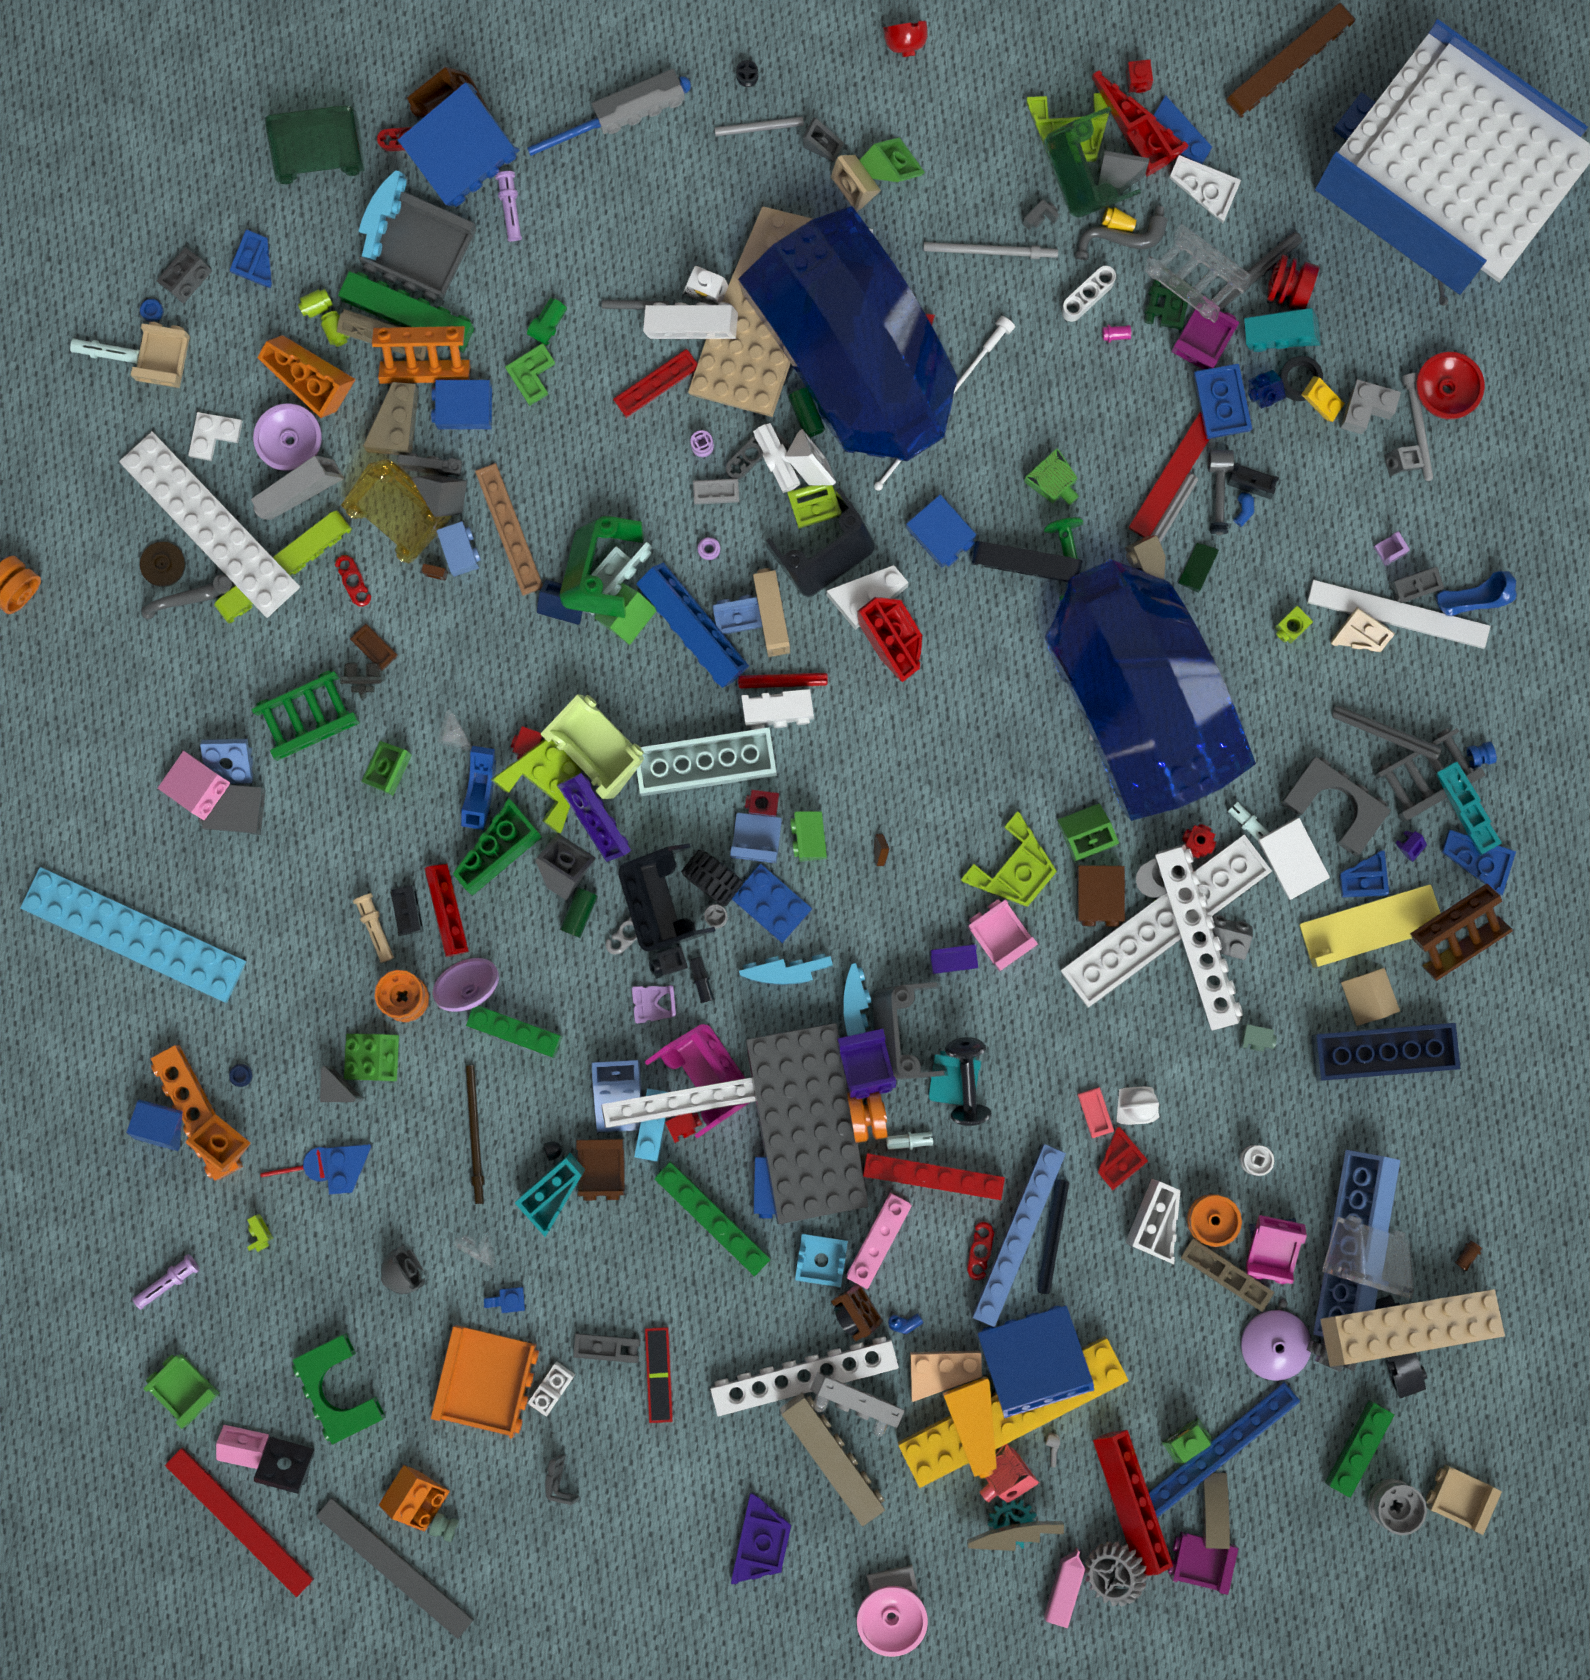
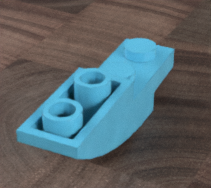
M395 170L381 184L373 195L362 218L358 232L367 235L362 257L376 261L377 256L381 254L382 243L380 242L382 234L386 233L388 224L386 217L395 219L396 214L400 212L401 192L405 191L407 183L405 174Z
M824 953L813 956L810 962L803 963V959L790 962V967L786 968L784 959L779 960L778 956L765 959L766 964L757 966L756 962L743 965L744 970H740L739 973L744 978L761 983L789 985L813 981L812 971L831 967L833 964L831 956L826 957Z
M856 963L851 964L844 991V1021L847 1036L865 1033V1028L869 1027L866 1015H861L860 1010L868 1008L867 1003L871 1002L868 989L863 990L861 981L865 980L862 967L857 968Z

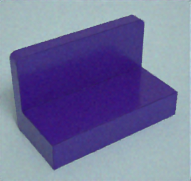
M977 945L930 950L932 973L938 974L978 969Z

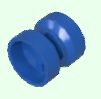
M1491 741L1484 742L1478 747L1475 745L1469 746L1466 749L1467 756H1473V760L1469 761L1473 769L1481 767L1482 764L1490 765L1497 761L1496 751Z

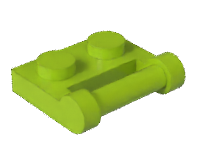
M810 485L787 492L798 529L841 516V510L832 485ZM826 490L828 494L799 504L797 502L798 498Z

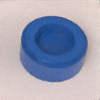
M155 299L145 300L140 306V314L148 322H157L163 316V307Z

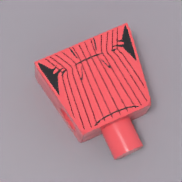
M1005 1444L996 1454L997 1469L992 1470V1475L985 1477L988 1484L979 1492L988 1503L997 1495L1004 1501L1011 1502L1036 1486L1039 1482L1016 1450Z

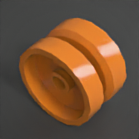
M9 556L0 562V609L7 614L20 610L36 593L41 583V577L31 569H26V565L16 556Z
M847 1093L855 1143L868 1140L867 1126H871L873 1137L876 1140L888 1138L886 1111L880 1093H870V1096L866 1097L867 1104L863 1105L862 1099L850 1098V1094Z
M1215 1194L1203 1195L1194 1200L1186 1216L1187 1227L1192 1236L1200 1243L1213 1247L1225 1246L1234 1241L1240 1233L1242 1225L1241 1213L1236 1204L1226 1197ZM1217 1216V1224L1211 1223L1212 1217Z

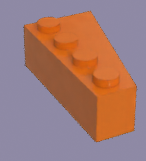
M283 335L266 341L257 357L320 418L330 415L339 409L356 380Z

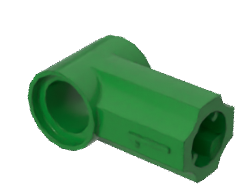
M550 297L539 317L534 318L531 322L527 335L548 346L550 343L548 341L551 336L555 335L556 327L567 311V307L560 301Z

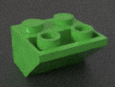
M1100 803L1057 820L1073 862L1119 844L1113 826Z
M794 812L795 818H790L792 834H797V841H793L794 857L799 856L800 862L827 859L822 812Z

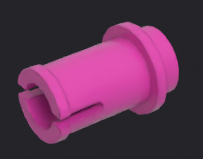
M1107 325V327H1103V341L1110 343L1111 340H1130L1131 326L1111 327Z

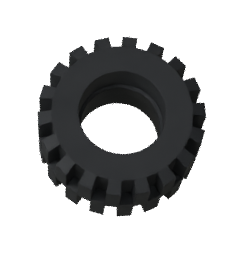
M700 849L695 852L681 870L687 880L723 906L729 904L743 885L742 880L709 853Z

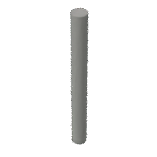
M803 117L714 128L715 136L804 126Z

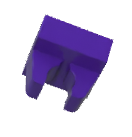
M1405 831L1404 835L1408 840L1406 843H1401L1397 840L1396 845L1407 859L1414 862L1427 846V843L1420 833Z

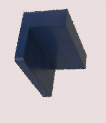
M546 579L539 593L537 613L579 625L583 611L565 608L560 600L562 584Z

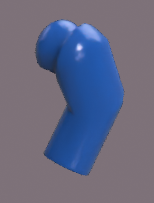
M1246 492L1238 496L1242 511L1233 520L1240 527L1255 512L1254 498Z
M918 1313L908 1320L897 1315L891 1316L888 1320L889 1327L893 1331L902 1334H908L924 1323Z

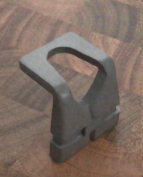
M561 1454L549 1461L547 1467L548 1475H546L545 1493L550 1501L573 1505L579 1501L580 1496L559 1491L566 1455ZM554 1491V1494L560 1497L552 1496V1492Z

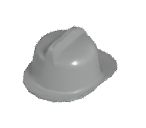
M1156 858L1142 865L1136 874L1138 889L1148 897H1159L1167 894ZM1174 866V873L1176 875H1185V870L1182 866Z

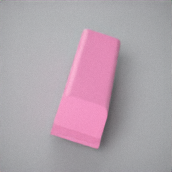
M1076 1547L1073 1553L1061 1558L1044 1614L1046 1622L1065 1628L1069 1626L1085 1572V1568L1079 1558L1080 1551Z

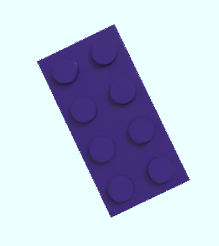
M582 773L557 785L606 862L622 857L631 851L627 839L620 834L616 828L615 820L607 814L602 800L595 795L591 789L590 781Z

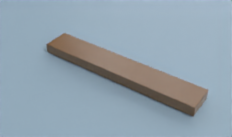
M494 463L476 470L475 473L522 595L540 590L543 586L497 464Z

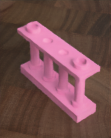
M889 1193L847 1273L849 1280L866 1289L869 1288L912 1207L911 1203Z

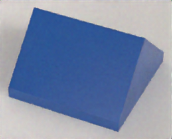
M139 1099L126 1133L135 1140L179 1151L183 1111Z

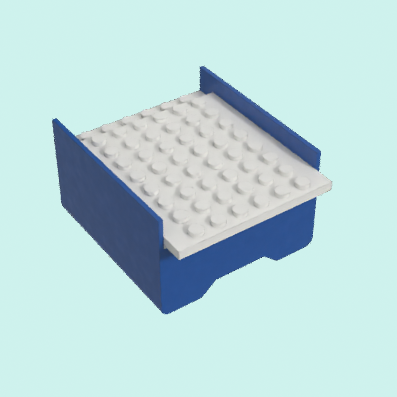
M1437 19L1429 34L1377 102L1361 92L1336 124L1333 131L1347 141L1333 155L1315 191L1457 294L1461 295L1480 269L1500 282L1590 164V144L1582 139L1581 136L1588 126Z

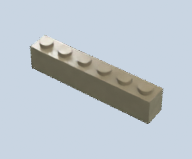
M801 1392L780 1408L781 1415L863 1527L885 1511L883 1506L885 1499L878 1489L873 1491L869 1484L872 1481L864 1470L860 1472L855 1466L858 1464V1461L851 1452L847 1454L842 1448L845 1444L838 1433L833 1435L829 1430L831 1424L825 1415L819 1416L815 1410L818 1406L811 1396L806 1398L804 1393Z

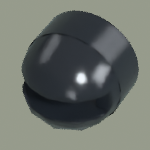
M551 1141L543 1144L548 1161L555 1160L561 1155L562 1149H560L559 1143Z

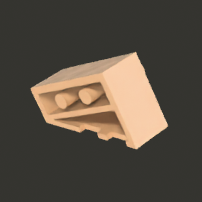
M910 1352L912 1402L982 1377L981 1352Z

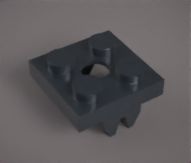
M270 1437L255 1473L254 1482L299 1494L302 1485H305L306 1476L309 1474L315 1449ZM282 1458H288L291 1461V1466L285 1470L280 1469L277 1465L278 1461Z

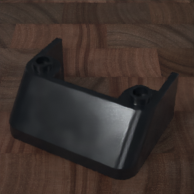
M840 488L836 490V498L845 510L839 518L840 528L845 534L809 560L799 550H791L782 556L771 539L768 538L766 540L767 549L800 594L805 597L816 595L869 557L875 549L874 540L860 514Z
M690 843L662 848L626 862L619 868L618 875L639 946L644 951L658 950L716 931L715 927L696 930L694 923L687 918L677 920L665 877L675 871L676 861L674 854L691 848Z

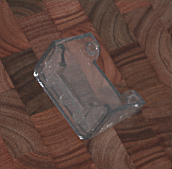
M1348 1215L1347 1219L1337 1217L1322 1272L1412 1299L1414 1280L1410 1241L1405 1238L1406 1233L1393 1229L1391 1233L1361 1224L1362 1219Z

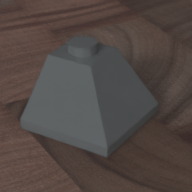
M1105 151L1096 191L1101 192V195L1106 197L1121 194L1144 178L1150 158Z
M557 834L535 861L547 888L567 900L596 858Z

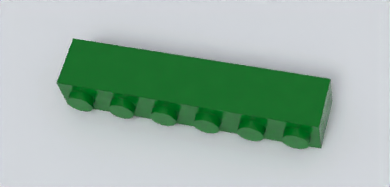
M349 271L338 294L342 302L401 327L464 326V343L462 346H459V351L464 353L474 331L470 319L462 315L458 317L451 315L448 309L438 306V308L432 307L425 299L418 298L416 300L411 298L409 293L401 289H397V291L392 290L388 284L377 280V282L369 280L367 275L361 272L355 274Z
M670 1162L654 1178L754 1277L771 1260V1257L673 1162Z

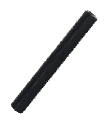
M1058 1179L1056 1182L1037 1289L1041 1294H1050L1069 1189V1181Z

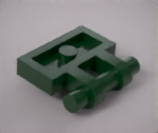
M1154 278L1152 286L1149 287L1148 291L1150 298L1148 305L1145 306V323L1153 324L1155 316L1161 317L1160 326L1182 330L1191 284L1169 280L1168 288H1162V280ZM1159 297L1165 298L1163 308L1157 307Z

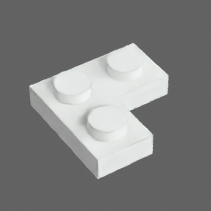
M197 412L188 456L212 461L216 439L238 443L243 421Z

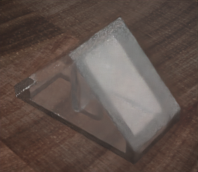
M451 709L447 710L438 743L443 746L470 752L472 748L471 742Z

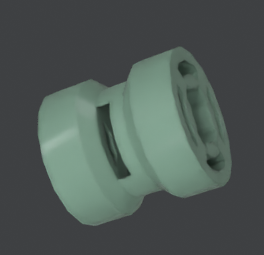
M437 1512L429 1535L434 1537L442 1536L445 1541L451 1543L459 1520L455 1518L449 1520L444 1514Z

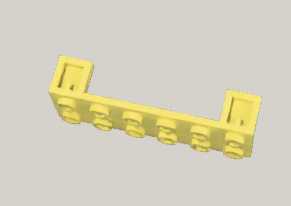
M1426 885L1301 923L1299 927L1312 967L1316 968L1411 939V932L1441 913L1432 886Z

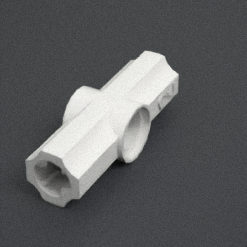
M771 423L758 427L753 433L763 451L762 455L770 472H773L783 493L795 489L800 485L799 479L790 462L786 459L787 451L784 445L780 444Z

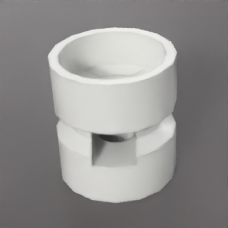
M1250 1145L1244 1148L1240 1154V1165L1248 1174L1262 1176L1269 1173L1273 1168L1274 1156L1267 1147Z

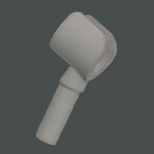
M1049 1432L1045 1445L1052 1447L1050 1467H1056L1060 1438L1057 1434Z

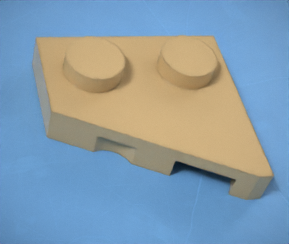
M1356 607L1330 642L1334 646L1343 645L1354 649L1364 648L1370 651L1381 652L1395 633Z

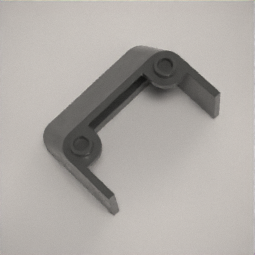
M938 982L878 989L873 994L874 1030H884L885 1043L896 1080L948 1076V1071L921 1072V1064L918 1058L913 1055H901L897 1009L910 1007L915 1000L916 990L941 988V984Z

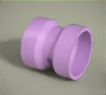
M700 430L692 435L690 442L694 454L698 457L709 456L714 448L710 433Z

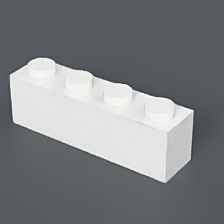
M702 302L696 305H688L686 303H675V305L654 303L645 307L643 332L650 339H736L738 312L731 304L725 302L718 303V305H709Z

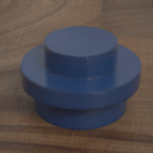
M245 1064L235 1065L229 1073L231 1083L237 1087L247 1086L253 1077L252 1070Z

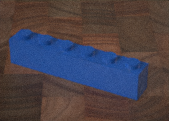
M664 562L653 566L636 583L641 589V593L651 601L656 611L665 618L670 628L679 635L684 645L698 658V662L712 675L713 680L722 688L733 683L749 667Z

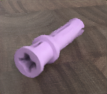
M503 171L495 175L500 191L498 198L503 203L507 239L510 242L522 239L515 200L518 196L513 180L515 173L513 171Z
M189 1254L185 1255L184 1260L176 1266L168 1268L167 1274L132 1298L134 1304L140 1310L143 1309L144 1306L159 1297L173 1285H181L186 1277L193 1272H199V1266Z

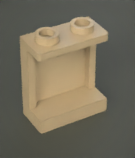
M149 322V325L141 324L143 337L137 367H132L131 376L140 382L180 388L190 336L184 331V328L172 325L171 328L162 327V324L156 322Z
M1445 1465L1443 1469L1440 1468L1435 1477V1481H1437L1435 1489L1430 1490L1426 1497L1427 1508L1484 1535L1502 1491L1448 1465Z

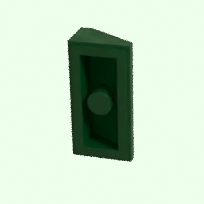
M1197 543L1178 584L1199 593L1219 549Z

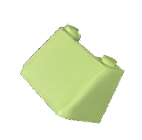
M576 695L546 727L541 735L548 742L553 740L558 745L557 748L564 750L593 780L591 783L594 786H599L596 792L602 799H612L622 790L643 762L644 751L637 744H632L596 707L597 703L589 695Z

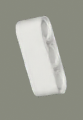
M1102 266L1064 301L1061 311L1063 318L1070 322L1076 321L1100 300L1114 285L1116 279L1114 269L1110 266ZM1103 275L1108 276L1110 282L1104 283L1099 277ZM1089 290L1093 292L1094 297L1087 298L1083 292ZM1073 305L1077 307L1078 312L1070 313L1067 307Z

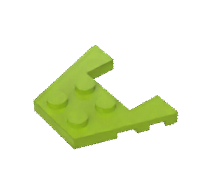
M1100 93L1093 94L1094 116L1052 119L1048 118L1047 96L1027 97L1026 104L1051 164L1095 162L1097 160L1110 112Z
M544 739L523 754L524 756L508 765L502 772L494 775L491 781L505 792H510L521 775L526 777L555 801L542 821L555 832L561 833L570 805L557 785L580 774L582 769L564 750H559L557 748L558 745L554 741L548 742Z
M1017 811L1004 828L1022 842L1020 847L993 879L973 864L960 881L1028 907L1057 871L1042 847H1040L1030 828H1028L1023 817Z

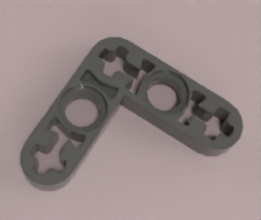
M774 429L780 444L789 449L791 445ZM755 436L727 463L726 472L729 478L742 479L763 458V451L758 444L754 443L756 441ZM749 448H755L758 451L757 458L748 459L745 455L746 451ZM742 456L743 460L750 465L746 467L744 463L740 467V474L737 472L732 474L731 466H738L741 463V459L738 458ZM796 473L798 479H803L799 473Z

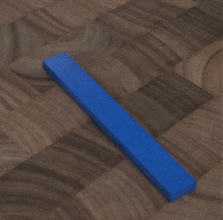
M1285 1382L1212 1440L1208 1448L1185 1462L1149 1492L1157 1518L1300 1403L1298 1397Z

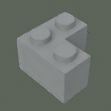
M1357 379L1352 386L1340 428L1363 434L1367 429L1371 414L1390 420L1396 412L1401 392Z

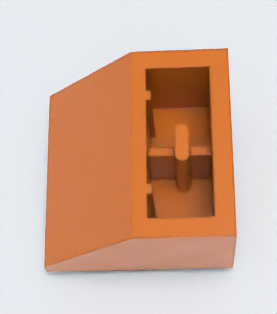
M403 1465L379 1503V1506L391 1519L425 1532L450 1491L420 1471Z

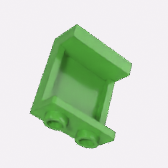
M172 1354L163 1362L164 1368L159 1373L155 1371L147 1378L146 1382L148 1384L143 1389L146 1392L150 1391L177 1419L175 1423L183 1429L212 1402L219 1392L182 1354L176 1356Z

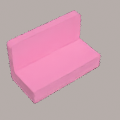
M223 1425L216 1443V1459L257 1469L268 1443L269 1434Z

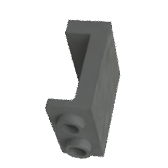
M229 785L205 820L200 818L202 828L209 831L219 830L261 835L266 790L259 787Z

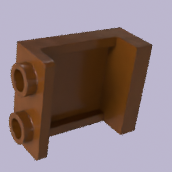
M1077 866V922H1082V926L1088 927L1096 926V922H1105L1106 927H1118L1119 922L1125 921V866Z
M624 1139L576 1140L578 1162L585 1168L583 1175L578 1181L577 1196H583V1201L597 1200V1196H606V1200H620V1196L625 1195Z

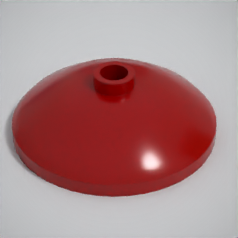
M1443 352L1431 357L1421 367L1416 380V391L1421 404L1431 414L1443 419H1458L1470 414L1480 404L1485 390L1484 377L1479 366L1468 356L1457 352ZM1443 386L1449 387L1450 392H1444Z

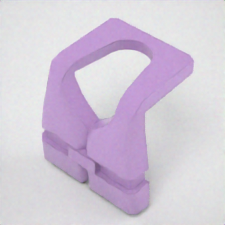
M672 985L666 987L648 986L643 988V986L632 988L633 1003L636 1005L634 1007L635 1023L671 1018L676 1015ZM669 993L671 999L670 1011L663 1009L657 1004L659 999Z

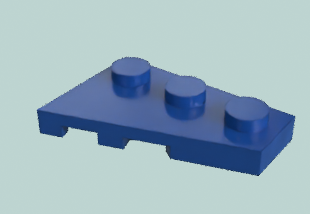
M1449 830L1441 853L1482 883L1489 884L1501 896L1504 893L1516 851L1496 846L1480 856L1469 836Z

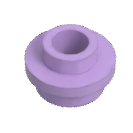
M704 538L698 544V553L705 560H713L720 553V545L714 538ZM711 545L713 547V551L711 553H707L705 551L706 546Z

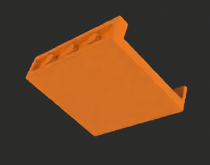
M459 1325L453 1326L431 1419L451 1421L509 1435V1438H513L515 1433L519 1434L523 1422L522 1419H519L521 1410L525 1411L528 1397L524 1396L526 1387H531L534 1376L533 1373H530L532 1364L536 1365L539 1351L536 1350L537 1344Z

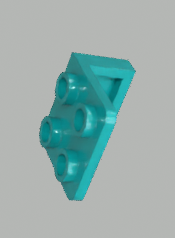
M940 1051V1055H934L932 1072L948 1071V1076L931 1077L929 1099L934 1102L963 1105L960 1061L958 1058L949 1057L945 1051ZM976 1056L973 1057L975 1086L977 1089L981 1061L976 1060Z

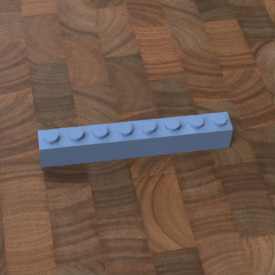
M1042 1144L973 1311L972 1317L995 1327L1066 1153Z

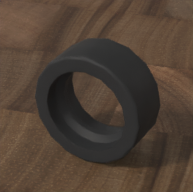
M1296 356L1288 360L1282 367L1278 376V384L1281 392L1287 398L1293 401H1305L1306 399L1302 396L1303 391H1297L1289 385L1287 380L1289 371L1296 366H1305L1310 369L1313 376L1320 377L1322 380L1323 372L1316 360L1308 356Z

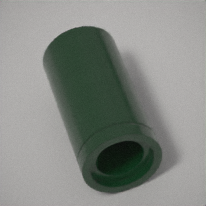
M809 388L796 390L788 396L800 428L804 430L809 438L819 435L826 430Z
M577 887L559 930L581 938L598 896Z

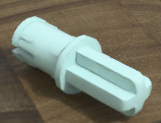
M908 1132L905 1135L888 1136L886 1138V1145L888 1150L903 1148L912 1150L913 1147L933 1146L932 1132L914 1134Z

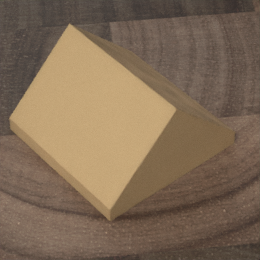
M841 155L837 158L831 178L855 212H857L881 190L856 155Z
M1385 968L1341 982L1356 1026L1400 1012Z

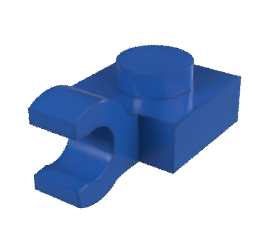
M523 1287L500 1289V1296L484 1299V1308L501 1306L502 1313L525 1311Z

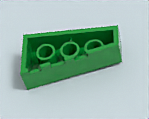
M508 798L500 813L494 817L492 824L486 832L480 836L475 847L469 851L453 873L455 878L472 896L542 838L540 833L510 798Z

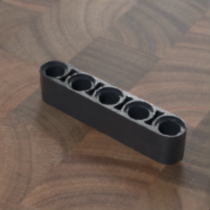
M982 541L975 542L971 561L973 565L980 564L986 568L1078 584L1083 563L1082 560Z

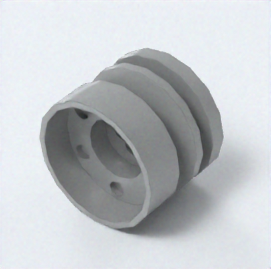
M1393 1478L1383 1479L1376 1483L1369 1492L1367 1499L1369 1514L1375 1522L1391 1533L1398 1535L1412 1534L1424 1523L1427 1514L1426 1501L1419 1491L1405 1482ZM1393 1500L1398 1502L1394 1505L1395 1509L1390 1508L1393 1505Z

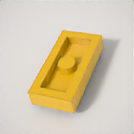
M1313 376L1302 393V396L1318 413L1330 422L1334 421L1345 404L1320 377Z

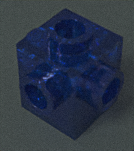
M1274 370L1258 374L1256 377L1248 380L1250 387L1248 390L1249 398L1252 402H1256L1261 409L1272 406L1274 403L1286 398L1283 381Z

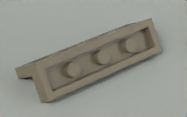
M344 309L339 317L337 332L372 344L374 328L399 327ZM413 346L415 358L424 361L427 346ZM391 347V350L405 354L404 347Z

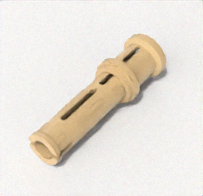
M370 893L354 899L353 904H356L361 915L360 921L363 924L365 923L380 963H384L393 959L394 956L378 919L380 913L376 911L371 899L373 895Z

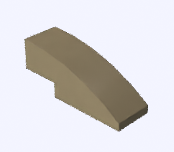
M1212 1473L1203 1481V1545L1205 1548L1230 1549L1227 1473Z

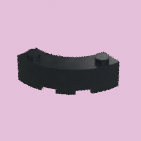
M1388 1295L1376 1300L1375 1310L1399 1306L1400 1303H1395L1392 1296ZM1416 1352L1386 1357L1384 1359L1390 1381L1399 1399L1426 1390L1424 1380L1427 1379V1374L1424 1367L1420 1366Z

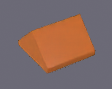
M216 1114L185 1142L221 1172L229 1171L251 1144V1142Z

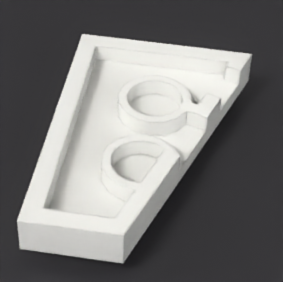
M1180 155L1170 175V179L1219 221L1224 223L1241 182L1240 179Z

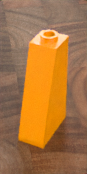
M986 1376L943 1393L973 1475L980 1478L992 1475V1470L997 1469L990 1383Z

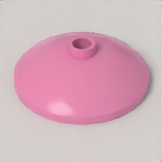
M886 1586L873 1591L863 1600L857 1614V1629L864 1644L873 1652L889 1657L901 1656L915 1649L923 1640L928 1625L926 1609L920 1598L912 1591L899 1586ZM890 1612L895 1613V1617L892 1619L887 1617Z

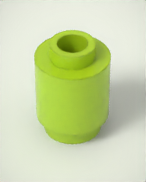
M317 289L301 297V303L298 304L303 316L308 315L309 318L329 310L328 307L333 305L326 289Z
M331 311L321 317V326L329 344L339 347L346 344L350 336L337 332L340 315H338L337 311Z

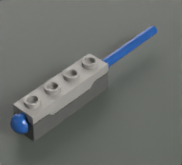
M671 69L595 101L591 104L596 118L527 148L528 152L532 156L594 128L601 127L603 134H614L624 125L639 123L643 117L648 115L650 117L657 116L664 108L669 106L670 108L678 107L685 100L684 94L690 90L691 82L684 76H680L678 80L674 69Z

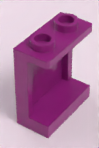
M1199 301L1194 313L1174 345L1172 353L1203 370L1212 369L1235 332L1239 321L1236 320L1234 315L1217 310L1214 304L1207 301Z
M1180 1531V1536H1176L1174 1539L1173 1551H1176L1174 1560H1171L1173 1567L1168 1569V1574H1171L1170 1578L1173 1582L1181 1581L1229 1595L1239 1548L1234 1544H1230V1549L1205 1548L1202 1536Z

